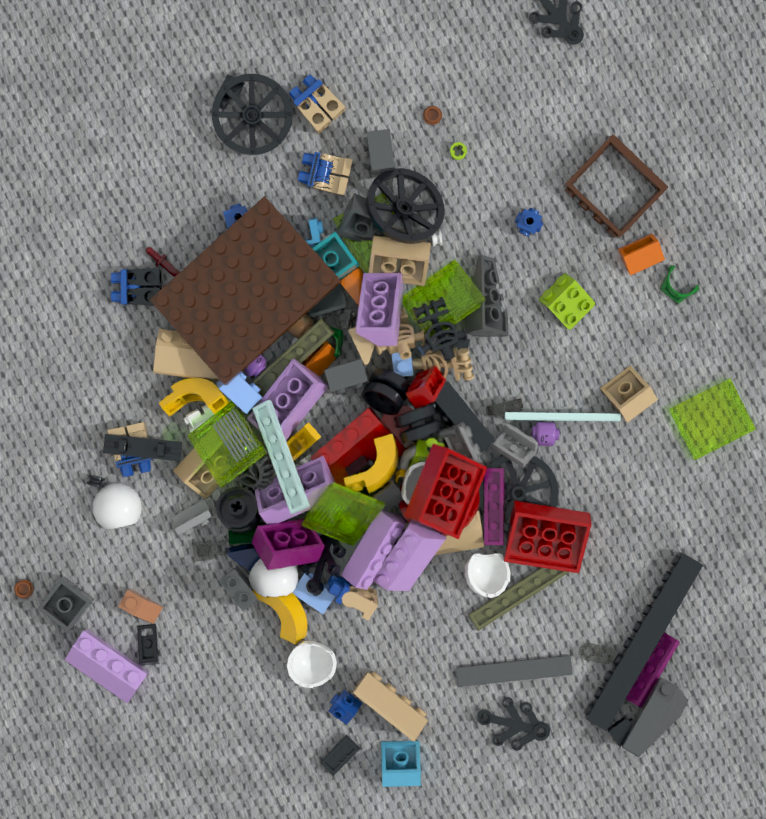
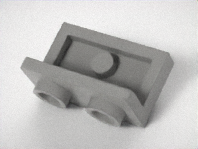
M464 422L448 428L457 429L456 436L444 437L449 449L475 462L478 461L481 451L478 444H474L471 439L473 434L470 427L465 426Z
M508 423L504 426V432L492 444L494 450L522 468L537 453L538 442L533 437L527 436L516 426Z
M201 500L171 519L176 526L175 531L178 536L183 533L185 537L194 531L193 527L200 524L202 527L211 522L210 518L214 515L207 502Z

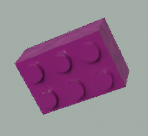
M308 518L257 526L252 540V544L267 570L318 562L324 549L323 542Z

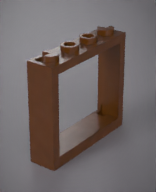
M614 134L564 185L566 187L565 192L571 198L575 196L580 201L578 203L580 207L586 212L590 210L594 214L592 218L600 225L603 223L608 228L606 231L613 238L616 236L620 238L668 188ZM609 146L619 153L657 190L620 230L573 186L578 178Z

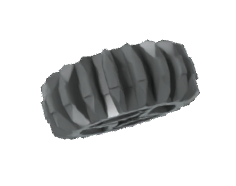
M245 441L251 449V452H249L245 444L241 442L248 452L246 455L238 443L245 456L243 457L235 446V449L242 458L239 459L232 448L233 453L238 459V462H236L231 453L228 456V465L231 466L229 470L234 474L232 477H236L237 483L241 482L242 487H247L248 490L265 489L276 476L272 461L267 453V448L263 449L262 444H257L258 446L256 447L251 442L254 447L252 449L249 443Z

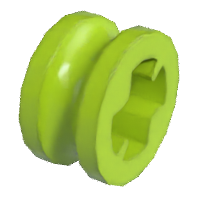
M461 142L454 143L450 148V155L455 160H461L467 154V148ZM461 146L464 154L455 156L453 148Z

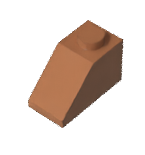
M131 588L127 590L118 606L133 616L153 624L163 608Z

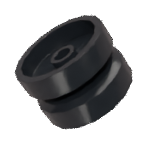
M378 368L374 370L369 383L366 384L361 395L363 400L373 409L387 415H396L403 406V401L407 398L406 392L410 384L394 371Z
M433 404L394 417L398 428L408 425L410 427L399 434L402 443L413 440L417 441L442 430L439 420L426 421V419L436 414Z
M235 486L225 490L217 500V516L227 530L233 533L244 534L252 531L259 524L261 516L257 500L250 490Z

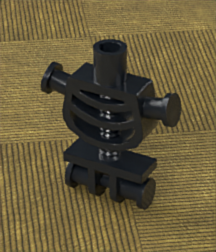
M440 297V300H431L428 306L426 303H423L421 307H413V312L416 318H419V315L425 314L424 318L417 321L418 325L427 321L432 323V326L424 334L426 343L422 346L418 345L421 354L425 356L429 350L432 353L441 351L444 360L448 361L456 357L451 346L456 345L459 342L458 339L464 338V340H467V331L465 328L462 331H457L455 325L451 322H439L438 317L449 312L448 308L438 311L440 307L446 308L444 298ZM441 327H448L450 330H442ZM434 329L436 334L429 338L430 331ZM438 337V341L433 345L432 341Z

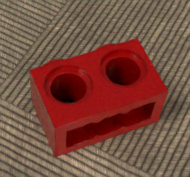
M437 366L417 373L406 395L416 409L435 402L446 379Z

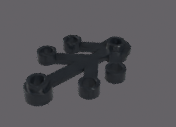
M539 0L551 15H540L534 11L529 15L530 23L560 24L564 29L553 30L550 26H545L541 31L542 37L545 39L550 37L565 38L569 44H579L584 37L583 30L579 27V15L582 10V4L578 1L571 4L572 20L570 25L566 20L567 0H559V10L550 0ZM573 5H579L580 10L575 11ZM532 15H537V16H538V20H537V21H533V20L531 19V16H532ZM544 30H550L551 34L546 36ZM571 32H577L578 36L573 38Z
M336 525L320 536L324 549L319 561L297 565L299 571L306 573L311 566L317 563L313 578L306 584L307 591L313 596H318L323 592L324 585L320 582L325 563L328 565V573L332 576H337L341 570L330 552L332 544L334 547L333 554L336 557L342 558L346 554V549L339 541L340 530Z
M505 697L502 700V705L508 710L513 720L492 715L487 709H482L477 714V720L481 725L494 723L510 727V729L502 734L493 736V743L496 746H501L504 741L521 731L530 732L521 739H514L511 742L512 749L519 751L532 740L543 741L550 734L549 726L545 722L538 721L529 702H523L520 708L523 713L527 714L531 724L523 722L510 697ZM505 700H511V705L505 706ZM525 704L530 706L528 711L523 710ZM483 713L488 715L487 720L481 719ZM540 727L544 729L542 734L537 733V729ZM501 737L502 742L496 743L495 738ZM514 742H520V747L515 748L513 746Z

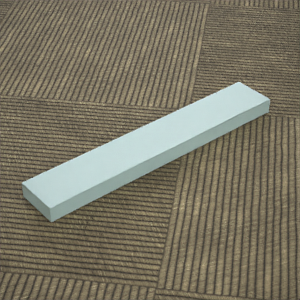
M267 400L252 409L290 514H296L310 507L272 401Z
M504 412V419L620 421L621 414Z

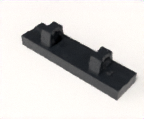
M105 434L103 453L181 461L182 442Z

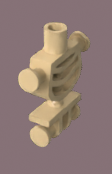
M402 307L397 346H377L375 344V348L379 355L382 354V351L388 350L390 354L399 352L401 359H408L412 355L410 349L416 347L415 341L423 340L425 342L424 330L421 331L422 333L414 334L413 327L409 325L405 308Z
M453 348L456 357L448 361L444 360L441 351L432 353L431 350L427 351L425 356L422 355L421 358H414L412 361L414 370H426L437 366L445 379L451 368L454 369L456 381H459L462 375L465 381L474 378V374L471 373L473 369L472 364H469L471 363V358L468 356V348H461L459 350L458 348Z

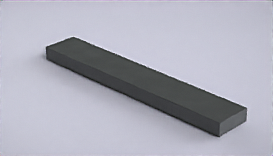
M571 655L456 667L458 687L573 675Z

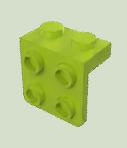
M566 273L558 277L556 282L538 299L569 330L595 306L593 299L579 283Z

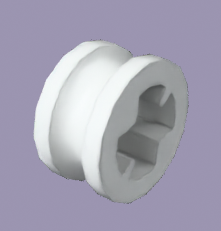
M438 229L432 236L433 247L437 244L443 246L441 229Z

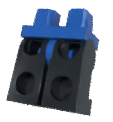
M121 269V272L111 273V284H121V291H111V301L121 303L122 305L154 306L150 299L161 288H142V286H162V269Z

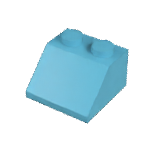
M420 741L381 742L382 787L421 786Z

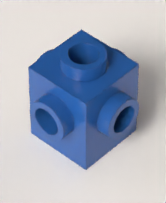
M236 204L230 206V210L223 211L227 229L236 222L237 216H243L248 211L246 206Z
M529 208L528 210L524 209L523 213H518L515 223H518L516 229H519L520 234L529 237V235L533 236L535 232H540L544 222L541 221L542 216L539 215V211ZM527 218L533 219L532 225L526 223Z
M343 690L340 695L336 693L331 699L330 703L332 706L328 712L347 725L363 703L346 690Z

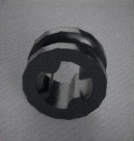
M88 475L90 480L86 484L103 488L102 482L105 481V478Z

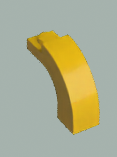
M188 378L170 386L174 392L160 401L159 405L170 417L183 406L193 401L206 403L214 414L230 402L211 381L203 378Z
M309 422L287 441L293 461L321 438Z
M393 434L374 439L377 450L376 462L366 472L344 478L348 491L356 492L362 490L363 487H367L368 492L371 493L384 486L390 480L398 463V450Z
M252 590L258 600L271 606L278 614L281 621V638L296 645L307 636L308 625L305 611L300 601L292 592L287 596L264 597Z

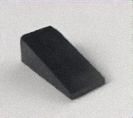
M156 624L137 626L139 664L141 666L160 664ZM141 629H152L153 635L142 636Z

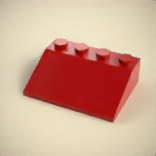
M369 407L312 455L310 459L315 460L324 456L335 480L336 487L341 492H344V495L347 493L346 497L352 495L349 498L351 499L355 493L348 491L345 485L344 478L349 477L345 468L362 455L368 460L371 458L375 463L377 450L374 439L393 433L375 411ZM393 434L399 458L406 448Z
M433 444L404 517L459 540L488 467L447 447Z
M514 501L504 562L579 573L592 525L590 513Z

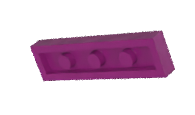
M487 468L484 475V545H504V468Z
M665 632L663 633L628 693L627 700L642 708L680 641Z

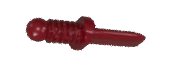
M152 247L146 248V253L157 261L155 263L157 267L161 265L174 277L180 273L165 259L167 257L165 254L161 257Z

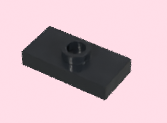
M346 734L320 763L334 776L359 751L360 747Z

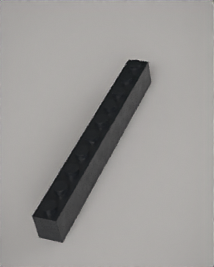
M682 552L680 555L676 554L671 562L673 567L670 572L666 571L663 575L661 588L657 587L652 594L654 599L651 605L647 604L642 612L644 617L641 622L638 620L632 629L635 631L631 638L628 637L623 644L624 651L622 654H617L613 661V664H615L613 670L607 671L603 679L605 681L603 687L597 688L594 694L596 699L593 704L589 703L584 711L586 720L607 731L703 567V564Z

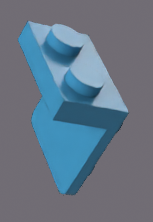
M318 217L309 219L312 237L305 238L304 240L310 247H315L322 240L321 233L324 232L322 220L318 221Z

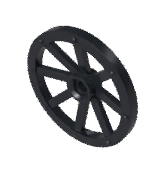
M244 74L229 80L218 91L213 102L212 123L217 136L228 148L244 155H260L275 149L286 138L292 125V105L287 93L276 81L264 75ZM249 81V106H246L231 88L242 82ZM255 82H260L268 85L273 90L255 106ZM227 94L243 112H219V106L224 95ZM276 94L280 96L284 104V112H261ZM249 112L255 113L254 119L248 117ZM219 118H243V121L230 134L226 135L220 125ZM285 118V124L278 136L260 119ZM247 124L249 125L250 148L240 146L232 141ZM257 124L274 141L263 147L256 148L255 125Z
M403 168L385 171L375 178L367 192L366 207L371 221L381 233L394 241L405 244L424 242L430 239L443 223L445 208L440 192L428 178L416 171ZM397 178L398 199L384 185V181ZM404 178L420 184L409 198L405 197ZM377 187L393 205L375 202ZM424 189L429 192L434 203L414 205L413 203ZM377 210L394 212V215L385 223ZM436 210L435 222L431 224L413 212ZM399 218L402 219L406 234L391 228ZM409 218L428 230L414 235Z
M504 455L488 465V468H497L506 462L513 483L511 486L504 482V489L509 491V493L504 494V500L512 499L504 513V531L508 532L509 525L506 522L512 513L514 501L524 502L527 500L533 504L550 507L557 506L559 489L556 477L550 467L536 456H533L530 460L531 463L521 483H518L512 461ZM538 465L545 472L549 480L526 487L535 466ZM483 478L482 483H481L480 488H479V494H480V503H479V504H480V507H481V509H482V511H483V513H484V478ZM551 486L549 505L528 495L530 492ZM520 489L522 491L520 497L516 496V490Z

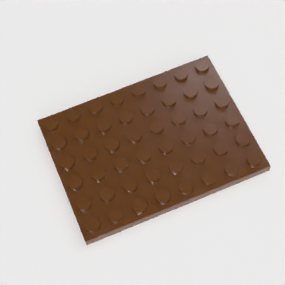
M264 196L155 294L150 301L221 382L227 386L342 281Z

